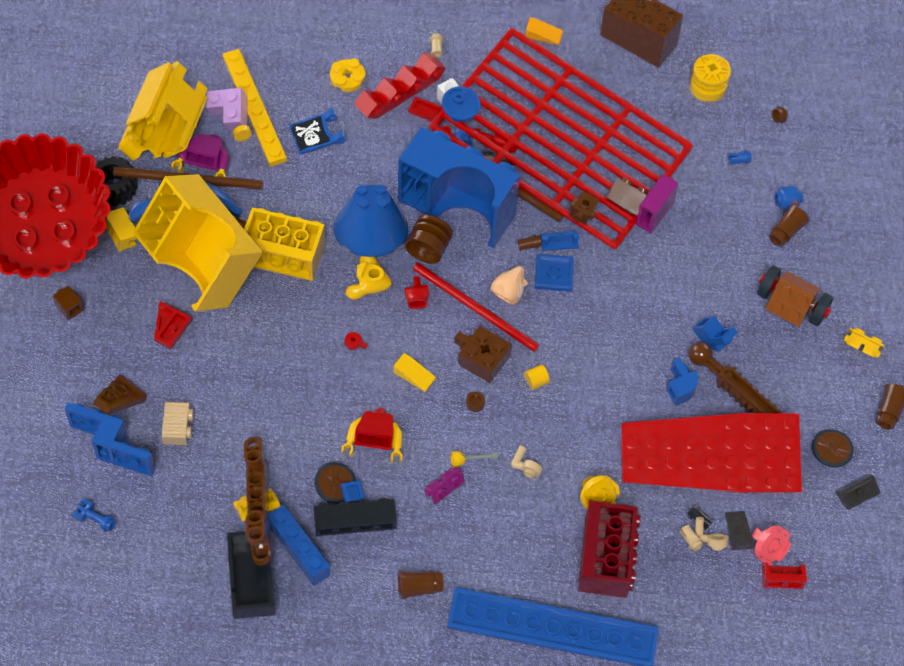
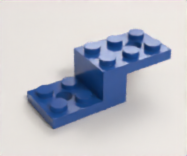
M67 403L65 412L70 427L94 434L92 444L97 459L147 476H153L155 467L152 454L145 448L138 449L126 443L128 436L124 421L120 417L106 415L97 409H87L79 403Z

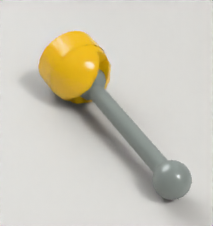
M451 451L452 467H459L466 460L492 458L496 460L499 454L492 452L485 455L465 456L460 451Z

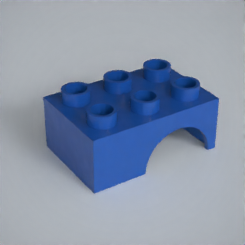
M421 127L398 160V201L426 215L439 217L445 211L453 208L475 210L488 221L491 228L488 246L495 248L516 216L520 175L507 163L500 162L496 164L484 158L481 151L475 147L467 146L464 148L453 143L450 137L442 131L436 130L431 132Z

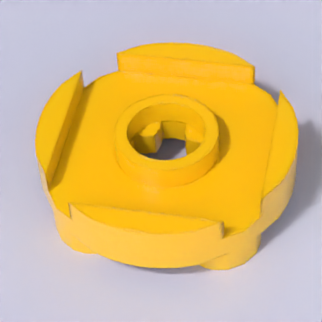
M355 58L334 62L330 70V81L335 88L336 86L341 88V91H356L365 81V69L359 63V60ZM347 73H348V74H351L349 78H347V76H343V75H345V74H347Z

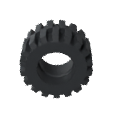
M104 157V160L101 161L99 159L95 168L101 169L105 174L103 184L107 185L110 190V196L106 201L110 207L111 205L117 207L121 203L124 205L127 200H132V196H135L138 187L136 178L113 176L114 167L134 169L132 164L130 165L128 160L124 161L122 157ZM110 179H120L115 184H106Z

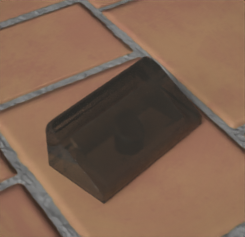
M865 475L835 490L836 495L847 510L881 494L874 475Z

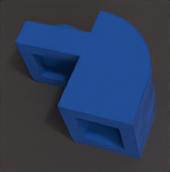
M716 316L704 317L692 328L698 338L708 344L714 351H720L734 340L733 337L738 333L734 326L723 328Z
M680 358L672 362L671 371L676 379L669 381L666 390L675 406L690 400L698 384L697 371L689 373L687 364L683 363Z

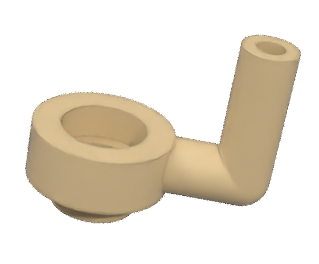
M520 445L511 462V466L522 470L523 474L528 478L539 477L543 468L538 463L531 460L520 462L526 451V448Z
M696 517L695 534L703 540L702 542L708 543V546L717 551H721L728 546L727 535L720 533L703 534L704 518Z

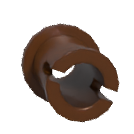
M536 234L533 237L517 240L520 251L535 247L539 249L542 246L540 235L536 236Z

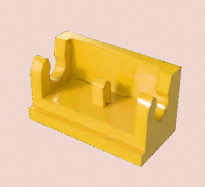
M124 207L110 211L104 220L106 221V230L118 251L122 252L135 246L136 242L133 241L137 239L133 234L135 226L129 220Z

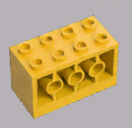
M252 207L244 230L263 252L254 267L313 281L326 245L325 224H321L318 221L304 220L300 217L287 216L280 212H270L263 208Z

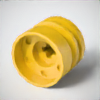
M714 54L703 55L698 58L694 63L691 76V93L697 99L705 102H714L721 99L726 93L731 73L729 63L723 57Z

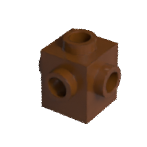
M583 191L578 199L574 198L569 207L572 209L570 217L586 225L589 219H594L599 199Z

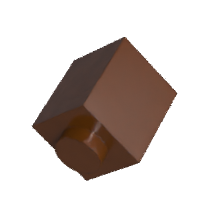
M69 286L58 290L53 295L55 306L68 321L84 311L82 301Z

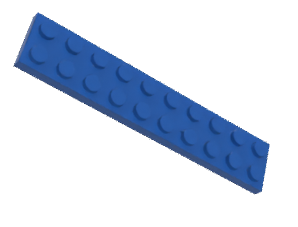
M456 587L447 629L635 666L654 665L659 627Z

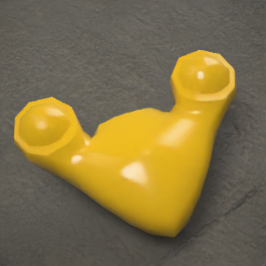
M361 256L360 264L356 266L359 284L348 286L345 293L348 298L357 300L365 295L387 290L392 285L391 279L375 257Z

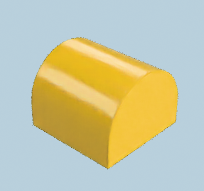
M543 364L523 373L532 390L550 382L549 374Z

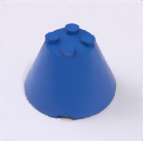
M384 185L358 186L334 221V236L341 246L344 245L350 249L351 253L359 256L379 257L390 254L400 244L403 245L408 235L407 221Z

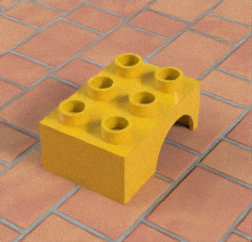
M199 174L165 176L133 231V234L157 264L174 266L195 280L202 293L198 302L191 306L195 312L229 307L263 253Z

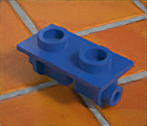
M575 230L572 232H545V234H540L542 251L579 248V232H575Z

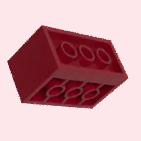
M589 501L585 516L578 592L627 598L628 592L633 590L636 578V571L634 569L638 552H636L639 542L638 527L641 520V515L637 514L638 507Z

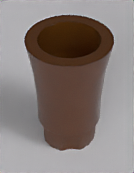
M790 205L770 233V241L776 246L783 247L801 228L809 223L807 214L801 208Z
M887 384L885 386L884 396L876 420V424L883 429H894L904 409L903 386L897 384Z
M398 571L397 581L400 600L413 596L434 594V592H443L442 572Z

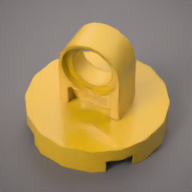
M606 475L588 477L582 483L583 489L581 490L580 499L581 504L586 510L589 501L616 504L615 499L620 494L619 486L611 477Z

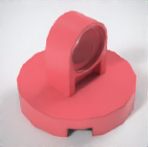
M772 526L765 531L756 528L751 535L757 540L755 555L762 563L773 565L771 562L775 560L781 561L791 547L789 542L791 534L782 526Z

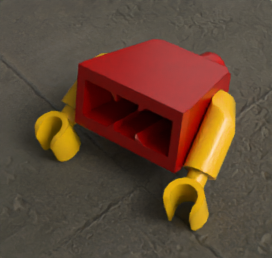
M377 408L375 412L365 411L362 417H359L350 424L346 437L348 441L341 448L343 455L348 448L351 449L350 457L354 455V448L352 446L354 442V445L389 451L394 448L390 462L393 464L394 456L400 458L399 464L402 462L403 456L400 452V448H402V431L398 424L393 422V416L386 414L383 408Z

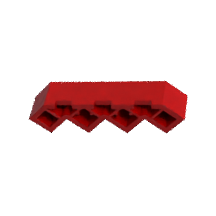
M423 53L414 67L403 65L394 79L384 77L374 91L363 90L354 105L367 118L378 119L439 80L446 67L433 54Z

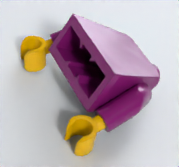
M198 134L189 141L186 150L178 153V160L173 161L171 164L173 171H175L176 167H179V173L184 172L182 162L214 171L219 169L215 176L226 177L224 172L227 171L229 155L226 148L223 147L222 139H219L216 134H211L210 136Z

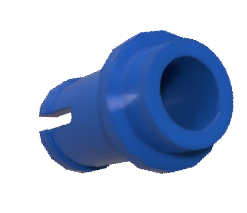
M744 150V152L728 153L729 165L738 163L748 164V162L752 161L751 152Z

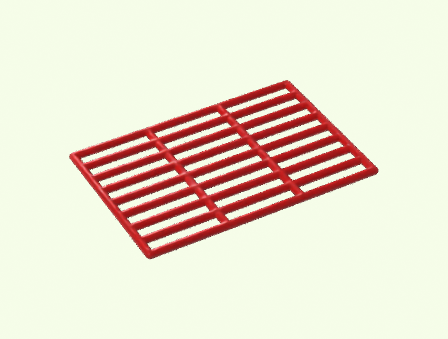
M510 28L462 85V87L470 88L475 83L527 117L523 123H520L477 95L482 107L517 129L513 135H510L479 114L472 118L506 140V144L501 148L462 121H452L443 108L429 124V128L433 131L438 130L447 134L453 143L464 148L469 146L438 125L443 119L447 120L497 153L493 160L485 155L484 158L496 164L505 158L558 193L551 200L523 180H519V187L612 249H617L635 226L638 215H632L580 181V176L585 173L611 190L614 184L588 167L592 161H595L619 178H625L632 182L631 185L636 189L641 187L648 191V193L651 191L650 188L599 156L598 153L603 148L655 183L661 177L607 143L609 139L613 136L666 171L664 175L667 177H671L693 148V143L515 28ZM514 36L565 69L561 76L508 41ZM502 48H505L556 82L552 87H549L498 53ZM493 59L544 91L546 93L542 99L538 98L490 67L489 64ZM485 71L537 106L532 111L528 110L479 78L480 74ZM573 74L624 107V110L621 114L615 112L567 80L568 77ZM561 86H564L615 119V121L609 126L557 91ZM553 97L606 133L602 138L598 137L547 103ZM545 110L596 143L595 147L591 151L539 117V113ZM630 112L683 145V150L680 153L626 119ZM534 121L587 157L581 163L528 127ZM621 124L675 158L674 162L669 165L618 132L617 129ZM524 133L576 167L577 170L571 175L518 139ZM515 146L567 180V183L562 188L510 154L509 150ZM573 185L599 199L600 203L628 220V223L623 228L597 211L594 218L619 233L615 240H612L588 223L585 225L575 221L570 217L571 212L559 205L563 198L571 203L574 198L578 199L569 192Z

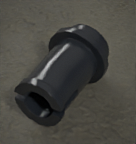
M694 505L688 512L689 519L693 518L696 521V517H703L709 524H712L714 521L701 510L700 506ZM704 522L703 528L707 530L709 525Z

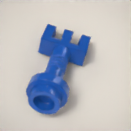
M84 498L80 502L85 507L79 504L76 506V510L81 513L79 514L75 511L71 513L72 517L81 522H84L87 517L101 524V529L104 531H112L116 525L114 517L111 515L104 517L92 511L95 507L94 504Z

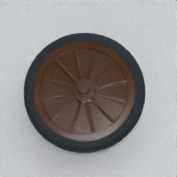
M824 430L818 433L812 442L814 456L825 466L842 467L853 457L854 448L851 440L847 435L838 430Z
M328 463L317 471L314 485L322 499L330 503H339L344 501L340 485L356 481L353 472L347 466L340 463Z

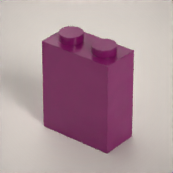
M663 174L641 202L636 225L652 233L674 204L679 183Z

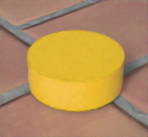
M247 125L237 126L232 132L236 141H245L252 135L250 127Z

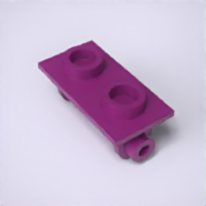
M449 468L448 471L440 476L441 482L436 479L426 486L424 493L427 497L431 496L434 505L465 482L461 468Z

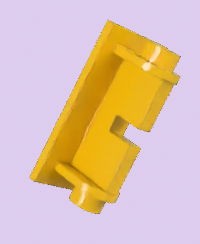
M849 328L851 335L847 334L843 340L847 342V345L859 350L861 344L865 345L862 350L863 353L872 358L880 356L881 351L878 349H884L885 346L882 344V340L874 336L870 338L864 335L865 332L859 328Z

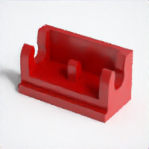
M764 563L762 565L763 588L804 589L807 583L806 565L801 564L799 567L769 566V563Z

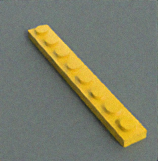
M240 49L222 53L235 87L242 88L247 95V115L269 166L287 162V157Z

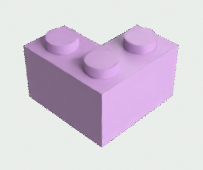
M242 88L206 92L208 97L206 109L212 116L223 115V124L229 131H233L237 126L247 125V95Z

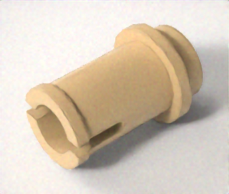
M438 33L433 34L430 38V43H432L431 54L435 57L442 56V43L444 42L442 35Z
M690 525L684 526L679 531L680 535L689 544L688 548L690 550L697 551L703 546V540L697 537Z

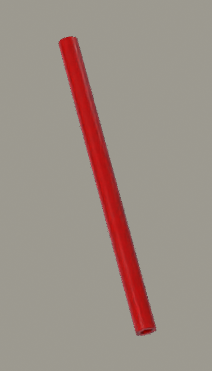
M420 263L414 266L413 270L531 351H537L540 345Z

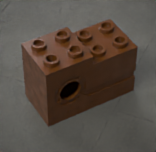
M611 0L604 8L600 35L659 68L677 46L683 14L658 0H652L651 2L649 0Z

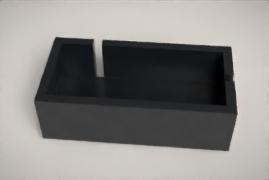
M245 531L227 533L233 619L275 615L271 561L266 565H256L253 561L251 545L246 542ZM260 555L258 559H263L267 555Z

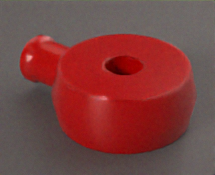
M350 332L345 336L344 344L350 350H357L360 347L366 349L368 343L362 342L361 336L356 332Z

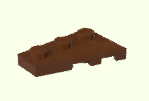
M119 374L116 380H113L95 398L94 404L103 413L109 415L144 403L147 395L123 375Z

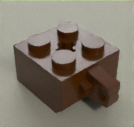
M481 326L477 328L473 335L467 336L458 332L454 338V343L459 345L461 349L458 354V363L461 367L488 383L492 382L511 356L512 344Z

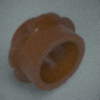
M777 106L772 111L773 120L776 123H784L788 118V111L784 107Z

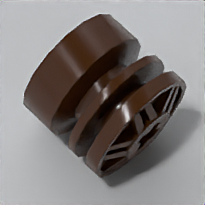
M421 215L413 226V231L405 241V249L418 261L427 264H437L453 237V231L440 218L432 215Z

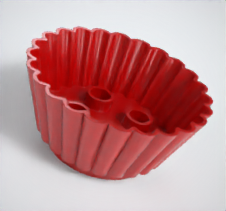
M39 133L33 138L30 135L22 134L16 138L15 142L9 139L0 142V271L3 274L9 276L18 274V276L24 279L36 275L46 278L56 271L64 272L68 270L71 262H81L85 258L86 252L97 246L98 237L106 229V221L104 219L111 210L109 203L106 202L110 196V190L107 185L103 184L105 180L104 172L99 168H95V158L88 154L83 155V149L80 145H68V141L65 138L57 136L51 139L45 133Z

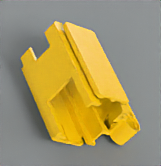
M178 61L173 64L167 62L149 71L126 121L127 128L118 146V149L132 161L136 160L145 150H149L154 154L155 159L161 157V155L164 158H168L186 150L207 101L208 97L205 94L208 88L199 80L195 90L183 80L187 69Z

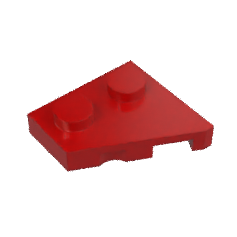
M160 301L154 340L171 350L192 322V318Z

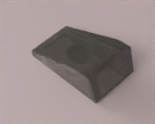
M745 511L725 512L731 551L751 549L753 540Z

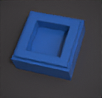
M360 480L340 485L344 501L354 503L365 500Z

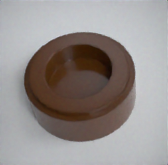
M471 392L467 395L466 407L468 410L479 412L484 408L485 397L483 394Z

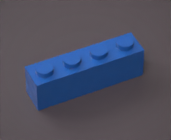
M284 504L269 513V528L311 584L315 586L329 577L330 565Z

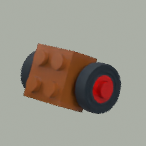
M774 265L770 267L766 274L762 275L757 295L766 299L771 291L774 290L765 308L769 312L798 327L803 323L810 309H812V315L809 322L815 326H819L824 318L827 319L832 310L830 306L834 299L832 295L824 293L819 301L814 302L821 288L788 271L778 280L781 269Z

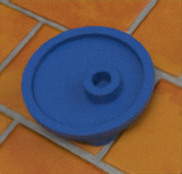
M462 86L453 87L443 95L442 107L452 121H468L478 114L480 99L469 88Z

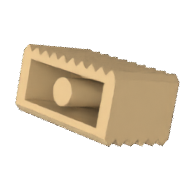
M165 402L162 427V441L164 445L186 446L187 440L191 439L192 427H189V421H193L194 411L190 409L189 402Z

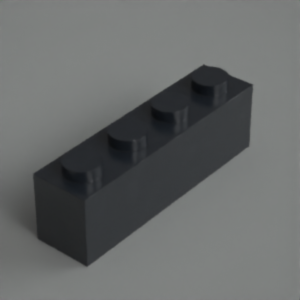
M394 499L360 500L354 503L343 501L338 504L329 505L328 503H321L318 506H313L316 537L397 529Z

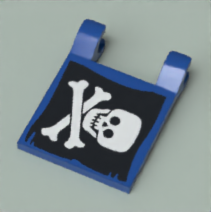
M329 109L321 115L289 125L300 155L333 144H343L346 142L343 131H339L331 136L326 122L337 120L335 109Z

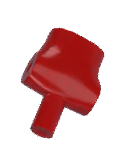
M415 276L413 277V286L405 287L408 307L411 309L427 307L430 296L429 285H421V278Z

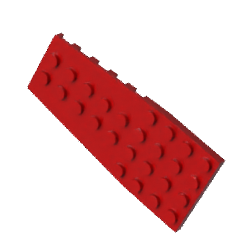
M737 413L622 423V483L695 488L734 493H802L799 413Z

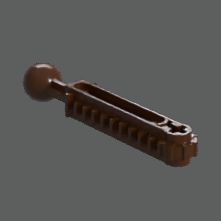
M697 342L690 347L688 354L691 362L697 366L705 365L717 376V388L722 387L724 392L729 393V397H733L735 402L741 404V408L747 409V413H781L782 410H778L775 404L772 405L770 399L764 398V394L758 392L759 389H754L752 383L749 384L746 378L743 379L741 377V373L735 372L736 366L731 368L727 365L724 368L713 358L712 349L708 344Z

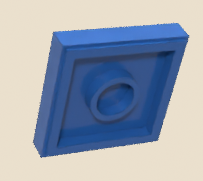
M537 254L535 289L572 292L574 257Z

